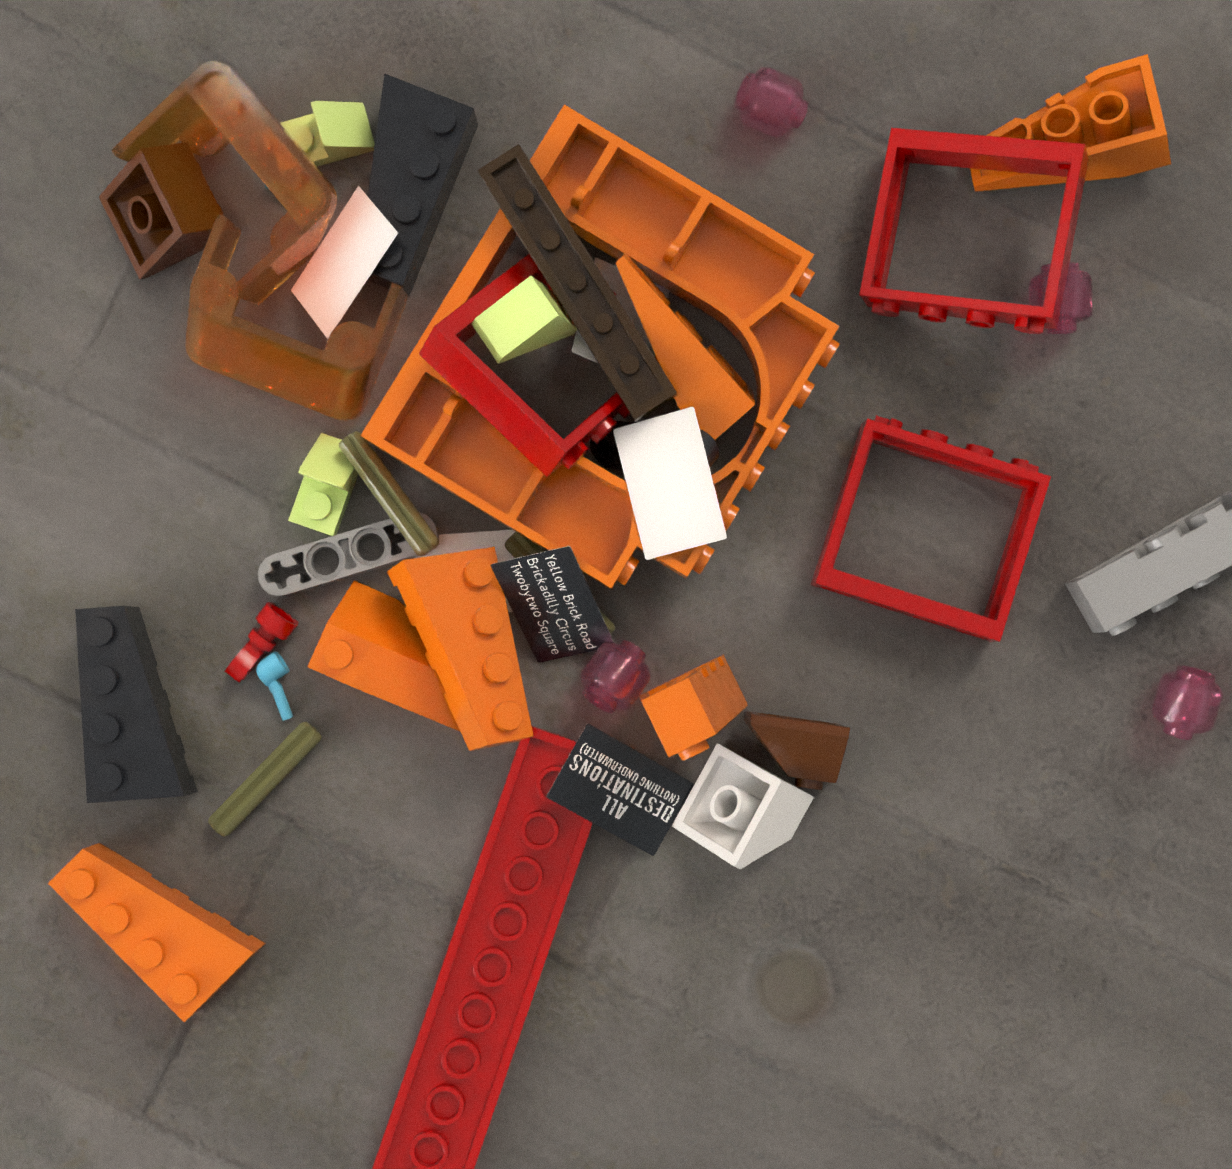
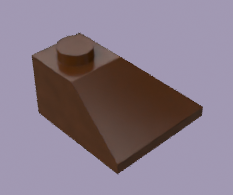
M752 711L744 712L745 723L782 772L788 777H795L794 786L823 790L824 782H837L849 739L850 727L837 723Z

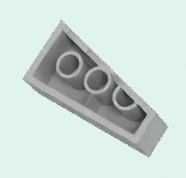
M1232 490L1227 491L1064 583L1093 633L1109 631L1111 636L1117 635L1137 624L1135 616L1148 609H1151L1154 613L1170 606L1179 600L1177 594L1190 587L1197 589L1207 585L1220 577V571L1232 566Z

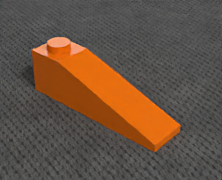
M1148 54L1098 68L1085 76L1086 82L1063 96L1059 92L1045 100L1046 106L1024 119L1014 118L986 135L1085 144L1089 159L1085 181L1122 178L1171 165L1167 131ZM970 168L975 192L1066 183L1067 177Z
M624 253L616 261L617 268L657 360L677 391L678 396L674 398L680 410L694 407L699 428L716 440L755 405L753 390L712 344L707 349L701 343L703 339L696 331L694 325L684 314L682 315L679 311L675 313L669 307L671 303L664 293Z
M354 580L328 620L307 667L353 688L460 731L443 695L446 691L436 670L431 669L425 656L427 650L416 626L411 625L404 610L406 606L398 599Z

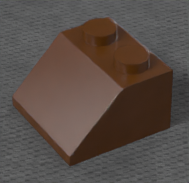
M187 142L140 148L99 196L139 279L148 278L206 249L229 226Z

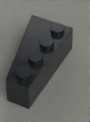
M384 74L368 197L395 228L398 235L367 281L410 297L477 130L478 122L474 108L388 74Z
M111 606L75 609L87 803L181 797L198 792L194 778L190 776L184 757L186 752L181 737L177 735L169 710L171 705L167 692L162 688L156 669L157 661L140 608L133 606Z

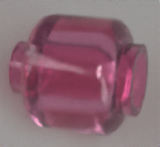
M767 66L760 68L755 74L752 72L747 73L738 89L734 104L735 108L740 110V120L745 126L771 137H781L791 127L797 129L802 124L808 110V102L803 100L804 88L801 81Z
M1069 262L1057 329L1047 328L1048 334L1077 332V323L1087 321L1093 315L1092 278L1088 272L1080 270L1079 263ZM1051 264L1041 266V273L1032 277L1029 282V301L1032 306L1043 307Z
M623 640L620 645L611 642L601 644L580 673L581 683L584 686L583 696L594 706L610 714L614 713L615 710L624 711L630 709L651 678L650 670L644 662L646 654L638 646L626 640Z
M1179 665L1176 671L1167 672L1162 675L1152 705V714L1159 722L1164 724L1163 731L1166 734L1180 739L1191 740L1193 733L1202 734L1213 729L1223 699V691L1215 683L1216 677L1213 674L1199 668Z

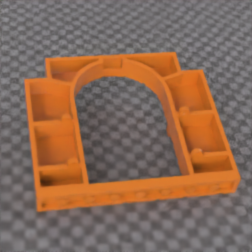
M564 104L530 159V162L575 233L615 259L626 253L653 282L663 286L669 292L681 299L683 298L688 303L698 307L722 323L740 341L751 362L757 385V412L750 436L739 454L721 470L712 474L723 523L727 531L740 510L732 502L742 487L749 492L752 490L765 468L757 462L767 446L773 450L777 449L790 425L782 420L791 405L801 409L814 388L815 384L807 380L814 367L818 364L826 368L840 345L839 342L832 339L839 325L790 297L793 293L801 298L815 275V272L808 268L814 254ZM500 209L360 436L545 550L549 551L570 546L581 571L612 590L617 581L625 586L640 562L633 557L636 549L644 553L626 480L613 475L584 456L569 470L562 464L549 477H546L419 355L433 327L486 286L497 265L517 234ZM705 544L652 559L686 579L691 570L701 574L715 549Z

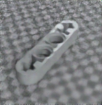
M419 512L436 537L439 538V531L435 521L428 515ZM389 518L272 554L260 564L258 581L262 589L268 594L279 597L291 596L392 565L402 560L418 557L419 555L414 552L407 541L397 543L402 553L394 555V543L386 529L394 526V534L397 536L402 534ZM368 534H376L384 542V552L375 561H367L359 553V543ZM323 548H332L339 556L338 568L329 575L320 574L314 567V557ZM304 554V568L311 578L310 581L304 583V574L301 573L289 576L286 579L287 586L285 588H282L280 583L270 581L269 575L276 572L275 564L280 562L283 568L289 569L301 566L297 556Z

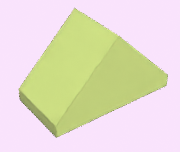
M533 276L525 279L477 316L472 322V326L498 364L574 335L577 331L552 291Z

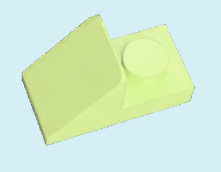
M311 102L313 114L271 125L282 166L287 175L374 151L375 141L364 103Z
M321 433L299 468L298 473L304 477L288 521L330 536L337 535L358 476L354 467L339 448L341 439Z

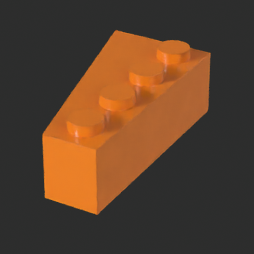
M495 547L406 559L387 571L393 586L398 587L406 604L404 610L411 625L416 626L427 650L425 656L432 670H436L446 691L443 695L469 751L514 743L533 737L506 599L491 568V564L498 563Z
M724 654L639 695L668 757L678 753L682 761L710 748L706 739L716 735L748 706Z
M97 843L83 848L48 884L183 1022H186L199 1011L266 944L253 935L248 936L230 925V921L215 912L212 914L189 900L190 897L179 890L171 889L151 877L152 874L105 845Z

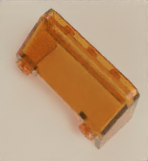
M210 61L199 66L111 151L117 158L129 162L140 148L175 144L180 140L181 142L188 143L192 153L201 157H211L220 153L231 143L288 211L274 225L271 231L270 241L273 250L229 289L234 298L261 304L315 254L335 212L337 194L333 185L243 78L228 65L219 61Z
M218 214L190 286L185 348L190 359L206 369L331 418L349 421L360 416L367 406L409 296L401 286L392 283L375 328L355 321L344 322L331 332L324 350L237 317L234 314L240 301L241 289L237 279L227 269L242 231L227 217Z

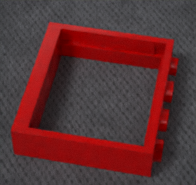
M891 128L859 296L868 307H872L871 312L887 317H897L900 311L918 313V318L930 322H946L947 316L966 318V324L979 328H993L995 322L1014 324L1015 330L1029 334H1041L1044 328L1057 329L1089 161L1085 144ZM910 163L1067 177L1043 307L886 289Z
M528 254L437 323L430 332L419 355L546 477H549L562 464L568 470L572 468L588 451L589 448L585 443L592 439L598 444L616 426L617 422L613 418L620 414L626 419L630 412L616 392L563 439L464 344L477 333L472 326L474 319L529 276H533L539 282H543L552 291L530 254Z
M877 415L875 420L867 418L860 426L811 585L985 641L1000 642L1051 476L1039 473L1038 466L1029 464V461L1024 459L1012 458L1011 463L993 458V450L980 445L966 444L965 449L947 444L949 437L939 432L922 429L919 435L903 430V423L894 418L889 420ZM872 443L1022 490L984 616L833 569Z

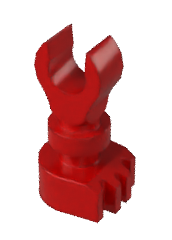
M267 602L255 619L261 625L260 628L253 627L248 634L250 640L224 671L238 683L248 676L265 651L271 652L276 646L274 639L276 637L281 640H287L298 626L299 622L274 602Z

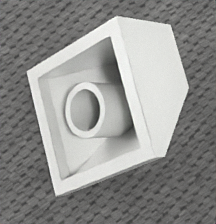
M717 743L672 827L734 867L742 869L791 840L814 797Z

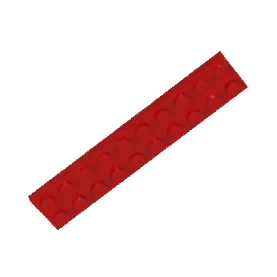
M532 726L533 737L520 740L372 1169L475 1168L593 824L547 798V794L574 748L576 740Z

